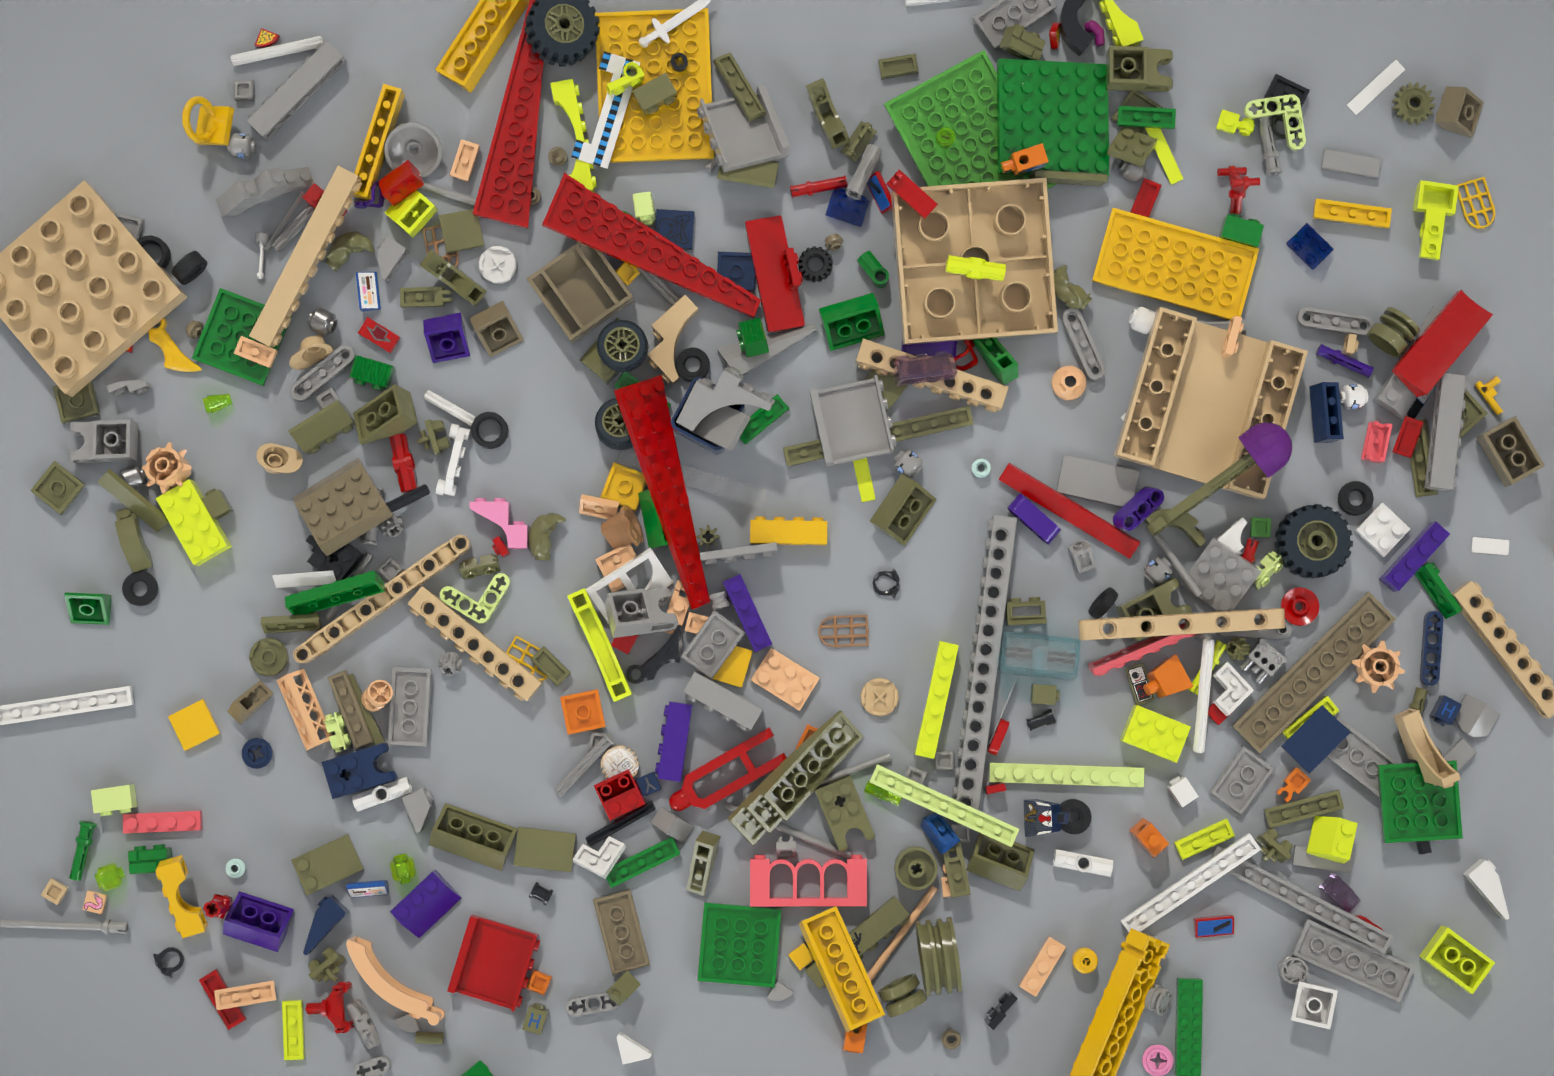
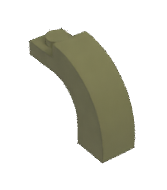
M821 78L806 85L809 94L808 98L815 116L832 149L850 142L846 127L833 105L825 80Z
M430 250L420 264L423 269L447 284L474 306L478 305L487 292L472 278L432 250Z

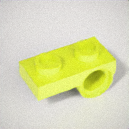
M629 62L624 66L622 77L608 83L606 90L609 96L613 94L615 96L620 95L630 86L634 88L641 85L645 75L637 63ZM634 70L636 75L631 77L626 72Z

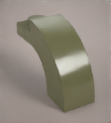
M128 508L116 511L117 521H115L117 535L132 571L137 572L152 567L150 551L143 540L138 516Z
M1170 509L1153 512L1144 522L1149 526ZM1189 513L1169 526L1183 531L1197 548L1206 542L1203 532L1198 528H1194L1199 521Z

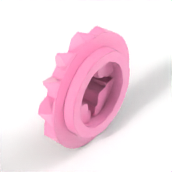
M1160 1044L1150 1045L1144 1051L1142 1057L1143 1067L1149 1074L1163 1076L1173 1066V1055L1167 1047ZM1159 1054V1057L1166 1061L1159 1062L1156 1066V1063L1150 1059L1156 1058V1055Z

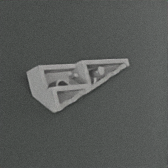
M810 325L766 336L769 353L747 358L746 352H741L739 343L721 347L717 350L729 368L734 367L740 370V374L744 376L816 332L817 328L815 325Z

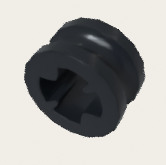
M675 53L671 57V66L675 71L682 72L688 66L687 57L683 53ZM682 58L684 65L676 66L675 60Z

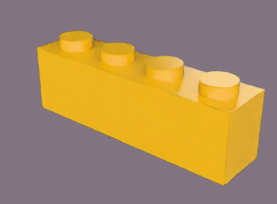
M756 516L754 520H750V544L777 542V545H827V521H823L821 517H813L812 521H804V517H793V520H785V517H774V520H766V517Z

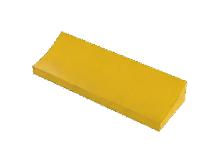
M480 0L435 71L469 93H472L530 0Z
M837 906L801 921L798 925L846 1032L884 1016L885 1012Z

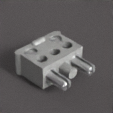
M1258 638L1257 644L1250 650V654L1247 655L1248 659L1243 663L1241 669L1246 671L1254 662L1256 665L1251 669L1254 673L1257 674L1260 669L1263 670L1255 679L1256 682L1261 684L1268 675L1272 677L1280 666L1287 662V659L1264 639ZM1258 651V656L1254 657V653ZM1262 658L1266 659L1265 663L1261 662ZM1273 664V668L1269 670V665Z

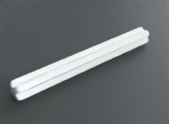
M321 36L234 54L231 55V62L234 66L316 49L324 41Z

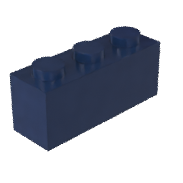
M1321 382L1309 386L1314 443H1332L1344 439L1339 382Z

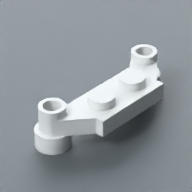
M453 423L450 428L449 438L454 439L455 442L446 481L439 479L435 494L442 496L443 494L451 496L456 494L457 485H454L455 476L459 477L461 466L458 463L459 459L464 457L466 447L462 446L464 440L468 441L470 429L459 427L460 425Z

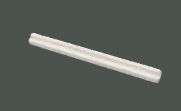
M1213 639L1203 640L1193 751L1196 753H1204L1215 644Z

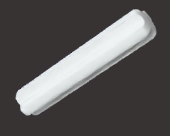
M430 390L424 395L426 401L472 426L476 418L474 415Z

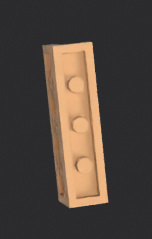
M305 669L287 674L276 680L306 751L329 742V737L333 735L331 732H327L324 722L325 716ZM300 675L303 681L302 686L297 685L293 677ZM303 693L309 695V697H310V703H309V704H307V703H305V702L303 701V699H302ZM311 711L317 714V722L311 720L309 716ZM318 728L324 730L327 738L319 739L317 734Z

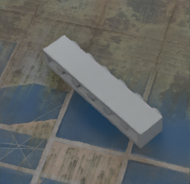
M328 41L321 43L316 48V52L311 57H307L302 62V66L298 70H294L289 75V79L285 83H281L276 88V92L271 97H267L262 102V106L249 115L247 122L266 141L346 62L343 55Z
M1445 373L1436 383L1424 489L1447 492L1453 490V487L1456 486L1455 468L1459 464L1457 450L1461 446L1459 433L1463 428L1461 416L1466 404L1463 398L1468 387V382L1464 375Z

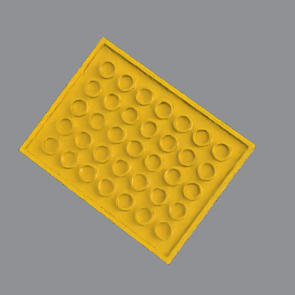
M703 8L667 32L670 40L668 44L658 37L645 48L639 44V39L655 31L652 19L655 18L662 25L684 9L595 13V16L599 17L598 27H600L596 41L599 118L607 95L606 87L611 82L613 73L599 69L604 51L640 62L639 67L645 75L642 84L632 89L610 163L714 158V150L711 149L709 143L710 137L708 134H705L704 122L702 118L698 117L697 113L700 99L703 98L705 104L712 103L708 8ZM675 53L686 55L688 60L686 70L677 72L672 68L671 57ZM682 58L675 60L676 66L684 65ZM666 73L677 91L678 97L675 98L676 101L667 106L665 104L662 105L654 114L649 115L648 113L644 115L633 95V90Z

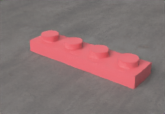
M202 811L123 814V834L202 830Z

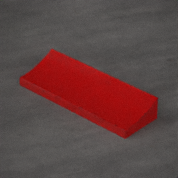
M1462 290L1457 291L1391 371L1416 397L1427 395L1493 314L1475 303Z

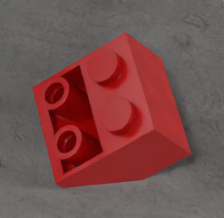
M629 769L593 785L610 821L646 804L642 792Z

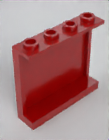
M472 914L468 921L447 992L461 993L512 1009L511 1011L514 1012L517 1007H521L523 996L520 995L522 989H526L529 978L526 977L527 972L532 970L535 962L532 956L534 951L537 952L541 942V940H538L539 934Z

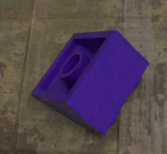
M461 312L423 320L424 336L433 363L470 356Z

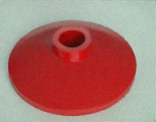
M1293 588L1281 600V608H1284L1285 619L1293 625H1307L1313 622L1319 613L1318 598L1307 588ZM1297 603L1301 604V610L1295 608Z

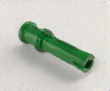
M79 821L81 826L79 834L75 838L77 847L69 876L71 880H82L89 845L93 843L92 835L94 828L97 827V824L94 822Z

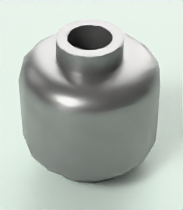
M1121 160L1118 165L1120 176L1133 183L1138 182L1140 179L1143 180L1148 171L1146 169V162L1143 167Z
M318 308L308 316L310 330L318 334L327 336L330 333H334L337 328L338 321L332 312Z
M132 465L119 471V477L135 490L145 486L144 480L147 479V476L142 468L139 469L136 465Z

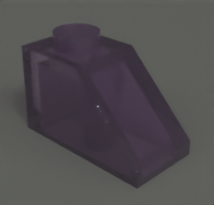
M1331 873L1319 886L1333 902L1348 913L1361 901L1355 892L1336 874Z

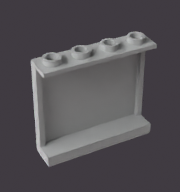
M765 84L758 85L755 94L764 107L766 115L751 122H748L735 98L708 104L704 103L703 98L700 99L699 107H697L698 117L702 118L704 122V132L710 137V147L712 150H715L717 165L721 166L723 173L788 157L790 145Z
M874 375L873 379L817 390V388L810 389L811 402L826 467L894 452V447L897 446L895 435L890 433L889 428H892L891 418L886 416L885 411L888 409L886 398H882L881 392L884 391L883 382L878 380L877 375Z

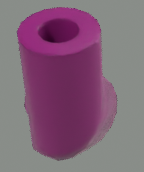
M1094 20L1086 22L1084 29L1095 35L1096 46H1104V29Z

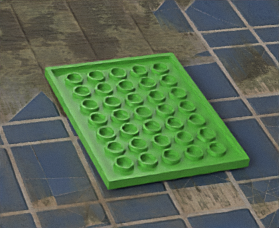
M985 50L883 104L927 187L1029 179V175L1020 174L1015 176L1014 174L998 173L997 73ZM1047 183V189L1055 186L1056 184Z

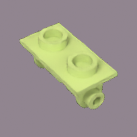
M1274 551L1268 553L1261 560L1260 564L1265 567L1263 570L1256 566L1262 571L1254 581L1257 590L1265 587L1269 583L1270 577L1274 573H1278L1283 567L1282 556L1278 557Z
M334 712L335 717L332 714L326 715L324 720L327 732L335 731L336 735L329 737L332 750H335V753L343 751L342 747H344V750L350 749L351 738L345 732L344 726L346 724L340 712Z

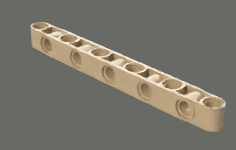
M457 535L437 547L384 585L385 592L366 597L308 638L294 650V660L298 663H309L329 651L468 552L471 548L470 539L464 535ZM460 539L466 540V546L463 549L457 547V542ZM428 561H433L435 564L432 571L426 570V563ZM397 583L403 585L401 593H396L394 590ZM369 605L371 607V613L365 616L363 614V608L364 606ZM335 627L340 631L339 636L336 638L331 635V631ZM305 649L308 656L305 660H302L300 652Z
M1284 608L1085 619L1078 620L1079 640L1285 628ZM1256 615L1260 616V622L1258 624H1255L1254 618ZM1222 617L1223 624L1218 627L1217 619ZM1184 619L1185 627L1180 629L1179 622ZM1144 621H1146L1148 624L1147 630L1142 631L1141 625ZM1108 623L1110 625V631L1105 634L1103 632V627L1105 624Z

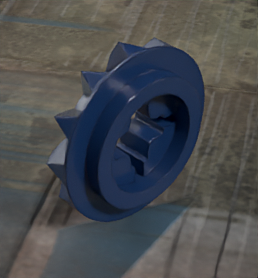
M253 738L244 744L241 753L242 759L247 766L260 769L267 766L272 760L273 750L270 743L266 740ZM260 748V752L265 756H258L255 759V754L250 750Z

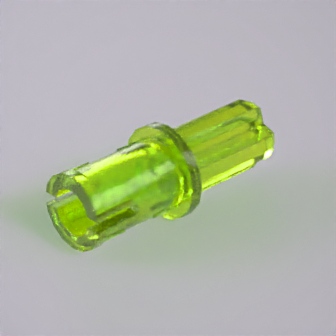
M870 781L867 782L864 789L865 793L880 798V801L883 799L897 806L901 803V796L874 785Z

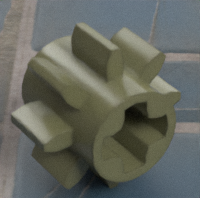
M707 525L705 530L699 528L702 532L701 535L696 536V538L702 539L699 545L702 546L705 543L708 549L712 543L717 546L715 539L720 538L719 535H715L717 528L711 530L709 525ZM707 532L714 536V538L710 539V542L703 538Z
M1232 637V641L1227 643L1226 653L1231 655V660H1245L1244 656L1250 654V644L1245 642L1246 638Z

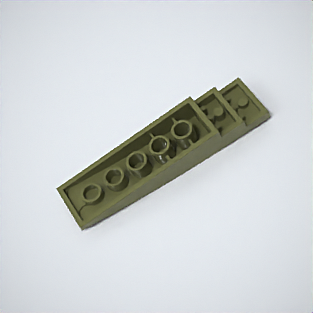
M839 710L791 753L736 808L727 820L754 846L765 832L771 833L782 820L787 821L864 736L845 714Z

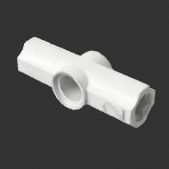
M404 777L353 795L352 801L358 812L413 793L412 785L409 778ZM380 789H384L387 792L384 800L378 796Z
M1055 849L1053 866L1111 877L1113 860ZM1081 858H1086L1088 861L1087 866L1084 868H1080L1078 865V861Z

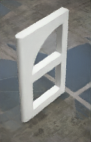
M651 548L586 589L608 624L605 604L596 591L618 577L628 591L637 590L626 572L646 559H649L651 564V578L645 588L646 590L667 588L673 584V580Z

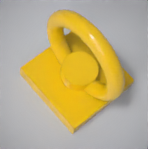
M202 96L192 97L187 101L182 112L184 131L198 145L228 146L234 108L230 106H212ZM201 104L203 106H200L195 133L190 124V113L194 105Z

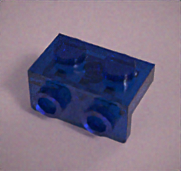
M834 189L825 215L861 227L870 201L864 196L855 200L848 197L846 190Z
M1308 223L1286 243L1312 270L1334 250Z

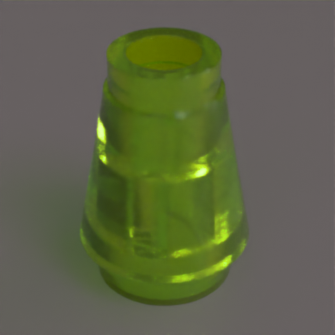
M229 393L206 395V398H202L206 413L211 412L213 414L232 404Z

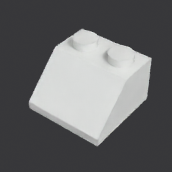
M1298 981L1291 1020L1330 1029L1338 990Z

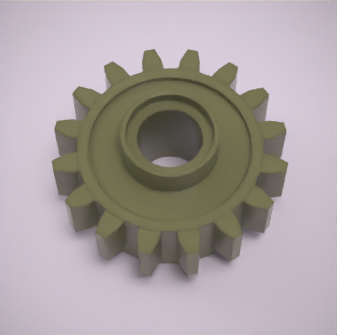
M1410 82L1406 87L1402 86L1399 88L1400 91L1394 94L1396 98L1392 100V103L1395 104L1392 110L1397 113L1395 117H1400L1401 122L1407 121L1408 125H1411L1413 122L1418 125L1421 121H1426L1428 119L1427 116H1431L1433 113L1431 109L1435 107L1431 103L1435 97L1429 96L1432 91L1426 92V85L1420 88L1418 82L1414 86ZM1410 101H1414L1417 107H1412Z

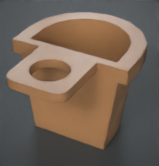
M628 505L621 507L619 513L601 524V533L613 549L631 543L638 546L639 543L644 541L640 522Z

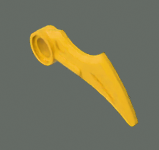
M165 318L161 319V324L158 328H152L148 331L149 340L157 344L164 353V367L182 372L202 370L200 366L186 357L176 346L165 330L167 326Z

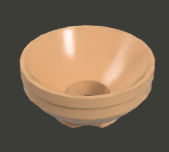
M1064 366L1054 373L1051 386L1059 398L1074 400L1085 391L1086 378L1079 368ZM1068 376L1074 377L1076 380L1075 386L1068 387L1065 384V378Z

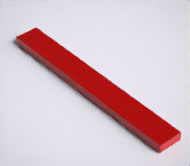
M1011 463L1007 464L998 479L1129 559L1140 545L1139 540Z

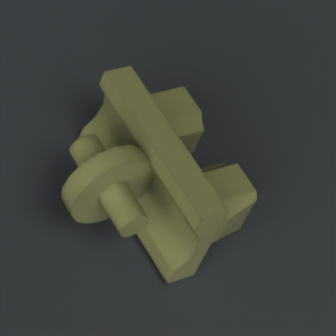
M425 420L429 436L426 435L425 430L420 431L421 438L417 440V444H424L425 450L430 449L429 442L431 441L434 454L441 455L442 451L451 447L448 437L437 438L436 433L445 431L444 423L442 420Z
M1273 828L1257 836L1255 841L1261 846L1260 851L1264 854L1262 856L1264 862L1270 859L1274 863L1277 860L1283 863L1292 856L1290 851L1293 845L1287 840L1281 841L1280 844L1277 843L1275 839L1279 834Z
M328 947L322 953L326 961L321 964L318 959H314L308 964L311 972L308 975L317 982H320L322 979L325 982L330 979L334 982L339 980L337 973L341 971L339 965L346 961L343 955Z

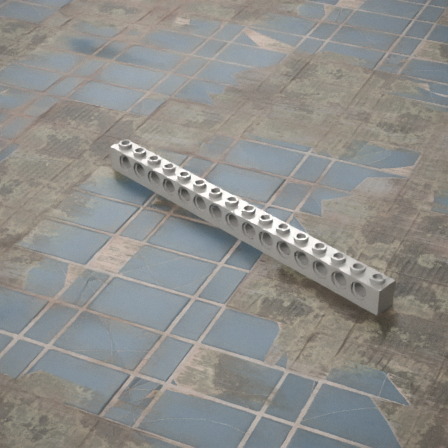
M993 515L992 519L988 521L987 530L991 532L990 538H986L985 549H988L987 557H984L982 568L986 569L985 576H981L980 587H983L982 595L978 596L977 606H980V614H976L975 625L978 626L977 633L973 634L972 644L975 645V652H971L970 663L973 664L972 671L968 672L967 682L970 683V690H966L965 702H968L967 710H963L962 721H965V728H961L960 740H963L962 748H958L957 759H960V765L955 769V778L958 780L957 786H953L952 798L959 802L963 798H968L970 800V807L979 810L1017 523V518ZM997 531L1005 533L1003 541L996 539L995 534ZM994 550L1002 551L1003 557L1001 560H996L993 557ZM994 568L1000 571L998 579H994L990 575L991 570ZM994 587L997 589L998 595L996 598H991L988 595L989 588ZM988 606L995 609L993 617H988L985 613ZM989 625L992 627L993 633L991 636L983 634L984 626ZM983 644L990 647V653L986 656L980 652ZM981 663L986 664L988 667V671L984 675L978 672V666ZM979 682L985 685V691L982 694L977 693L975 690V686ZM975 702H980L983 705V709L979 713L973 710ZM973 721L980 723V729L977 732H973L970 729V724ZM971 740H975L978 744L975 751H970L967 747L968 742ZM969 759L975 762V767L972 770L965 768V762ZM967 778L973 782L970 789H964L962 786L963 781Z

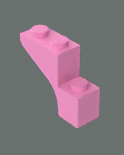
M475 498V502H470L471 510L503 528L507 536L509 549H529V526L524 525V521H513V525H510V503L506 502L505 498H494V502H486V498Z

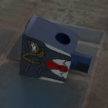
M1039 799L1024 800L1025 837L1061 831V824L1069 823L1068 812H1061L1059 803Z

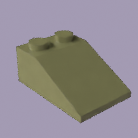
M396 384L353 413L361 445L402 433L418 423L411 393Z
M349 834L291 860L306 895L312 894L364 869Z

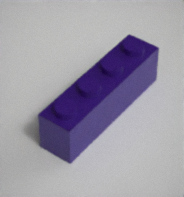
M1437 521L1430 522L1379 580L1393 592L1400 591L1446 540L1450 533Z
M741 574L724 581L723 584L755 653L773 645Z
M669 702V705H665L664 716L667 719L666 724H662L661 736H664L663 744L659 743L658 755H661L660 763L656 762L655 774H658V779L682 781L693 705Z

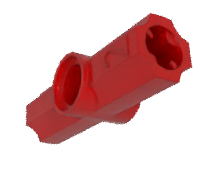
M403 433L390 436L389 439L393 453V468L398 476L401 493H407L417 488V482L414 473V459L409 450L406 434Z
M214 894L213 899L204 904L203 910L206 916L224 919L226 912L230 910L233 904L232 897Z

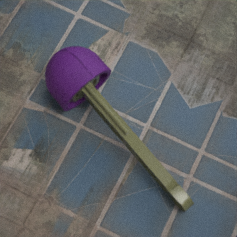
M1260 423L1240 435L1238 438L1249 453L1152 522L1147 527L1152 536L1162 532L1257 463L1268 478L1282 469L1288 463L1292 454V441L1288 433L1274 423Z

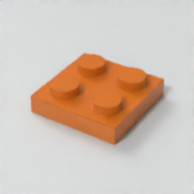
M598 689L560 697L568 735L606 727Z

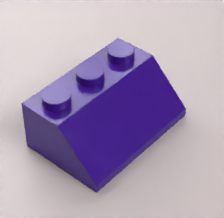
M434 870L400 901L390 913L403 927L420 938L462 897L437 870Z
M239 891L224 919L223 935L278 952L286 937L294 909Z

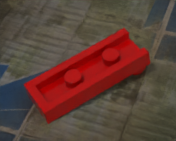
M900 169L886 183L894 193L923 219L938 205Z

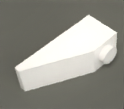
M1479 859L1463 875L1501 919L1508 920L1509 914L1499 875L1495 871L1496 867L1490 860Z

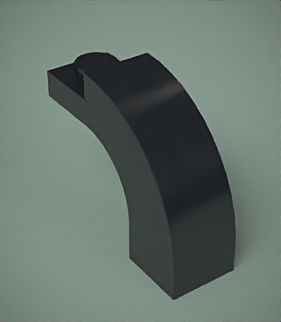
M1065 0L1059 17L1060 33L1066 45L1078 56H1081L1093 39V36L1081 27L1077 18V12L1086 0Z

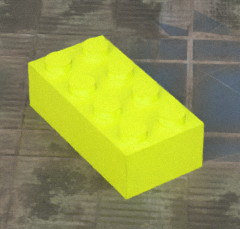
M188 479L183 482L182 486L174 487L157 497L156 500L192 564L200 566L228 550L232 545L218 521L211 517L202 501L204 496L196 482Z

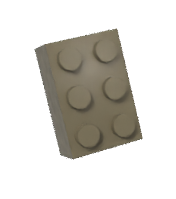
M1516 416L1503 421L1476 437L1504 487L1518 482L1545 466Z

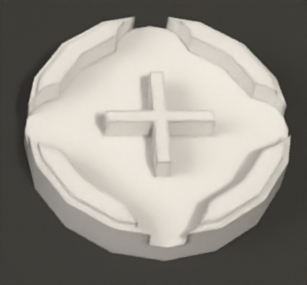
M492 246L481 255L479 270L483 278L488 282L504 284L515 275L517 261L513 253L507 248Z

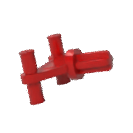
M1229 166L1228 168L1217 169L1218 177L1228 176L1230 180L1231 190L1228 192V197L1231 198L1230 214H1241L1242 199L1246 197L1245 191L1249 186L1260 185L1259 177L1239 176L1247 174L1246 167L1236 168L1235 166Z
M344 981L337 983V985L333 986L332 992L326 999L322 1000V1002L307 1003L305 1011L308 1015L322 1014L323 1017H327L335 1026L334 1029L336 1030L334 1031L338 1034L349 1032L350 1029L354 1028L353 1021H345L344 993L352 988L350 986L352 983Z

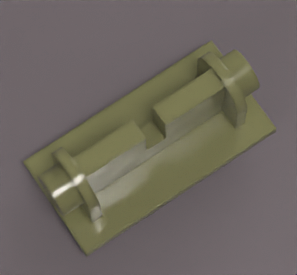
M861 121L849 138L850 142L846 143L840 152L854 162H857L877 131L872 128L873 126L869 122L864 123Z
M493 554L480 556L481 563L478 564L476 558L463 560V562L459 563V570L463 579H474L480 575H492L501 571L498 564V556Z

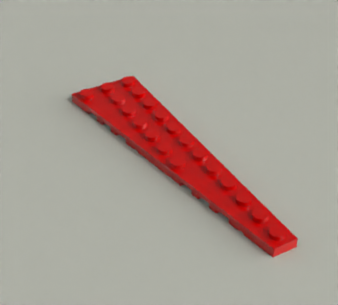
M564 173L542 223L543 227L754 318L761 299L741 286L736 285L727 277H723L715 269L706 266L698 258L692 257L683 251L684 249L642 222L637 221L628 213H624L617 206L607 202L600 195L593 193L583 184Z

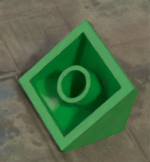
M65 592L64 597L70 623L109 625L111 595Z

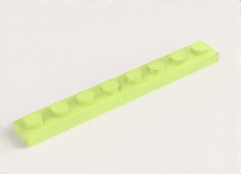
M989 762V782L1144 787V768Z
M878 764L870 779V783L1010 847L1013 846L1020 829Z

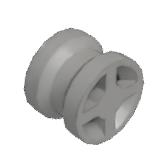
M727 591L709 595V599L713 603L711 606L712 610L731 606L730 602L727 601Z

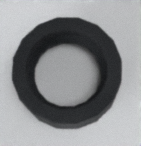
M152 235L144 236L137 240L142 247L152 243L158 245L162 250V257L157 264L163 269L168 266L171 254L165 242Z
M495 412L481 413L472 423V437L477 444L484 448H498L508 438V425L503 417ZM488 419L497 421L501 427L500 436L491 442L483 440L479 435V426Z

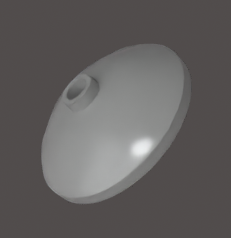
M410 122L401 124L390 132L385 142L384 153L386 161L392 170L409 160L420 171L423 178L433 173L440 164L442 146L438 136L432 129L420 123ZM415 144L418 148L412 149L411 145Z

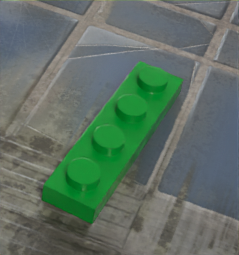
M667 838L615 864L606 877L610 888L680 855L681 853L674 838Z

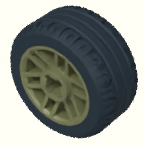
M628 320L613 321L600 332L597 340V351L602 362L611 370L630 372L637 369L646 359L648 340L641 327L634 322ZM622 343H624V344L626 345V346L624 347V349H621V348H620V346L622 345Z
M617 399L608 400L596 413L595 428L601 442L611 449H630L633 447Z

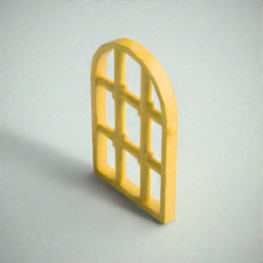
M1485 177L1458 184L1459 187L1464 185L1467 197L1462 199L1458 189L1459 202L1467 223L1477 229L1486 228L1491 225L1496 214ZM1477 181H1483L1486 192L1481 193ZM1474 182L1477 194L1471 196L1467 184ZM1481 196H1488L1491 207L1486 208L1484 206ZM1473 198L1479 199L1482 210L1476 211L1474 209ZM1467 200L1470 203L1472 213H1466L1463 201ZM1492 210L1491 221H1489L1486 211ZM1476 214H1484L1487 225L1480 226ZM1469 216L1474 217L1476 225L1470 222Z
M515 636L506 653L519 664L530 668L532 674L537 672L544 676V678L539 679L540 681L547 679L548 677L538 670L539 668L536 665L532 667L523 660L525 655L534 656L528 651L530 646L537 650H540V648ZM517 638L528 644L525 650L514 644ZM512 647L521 651L522 656L520 659L509 654Z

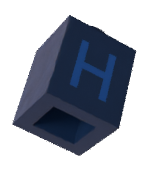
M1439 695L1429 716L1434 718V722L1441 726H1445V724L1452 725L1462 704L1445 695Z

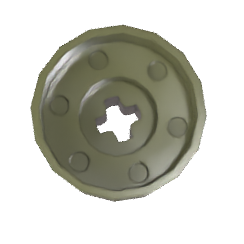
M1388 307L1384 314L1379 317L1381 323H1375L1368 331L1367 336L1380 350L1392 357L1399 358L1408 348L1406 342H1412L1414 337L1420 333V328L1403 312Z

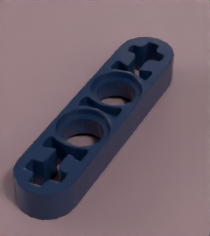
M1438 611L1426 613L1423 621L1420 680L1427 686L1437 684L1440 678L1444 620L1442 614ZM1433 614L1435 615V618H1438V622H1434V628H1438V631H1428V627H1433V622L1429 621V618L1433 617ZM1431 633L1437 636L1435 644H1430L1427 640L1428 635ZM1430 652L1436 656V660L1432 664L1426 660V655ZM1425 666H1435V669H1431L1430 674L1434 676V679H1431L1430 683L1428 679H1425V675L1429 674L1430 669H1425Z

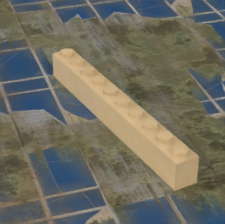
M339 165L337 166L249 335L250 337L273 348L280 343L282 339L281 333L284 328L286 329L289 326L292 312L298 309L301 295H304L308 290L309 285L307 283L311 277L315 276L319 260L322 261L324 259L328 243H332L336 235L334 232L337 226L340 227L344 221V212L351 207L354 193H357L362 186L361 177Z

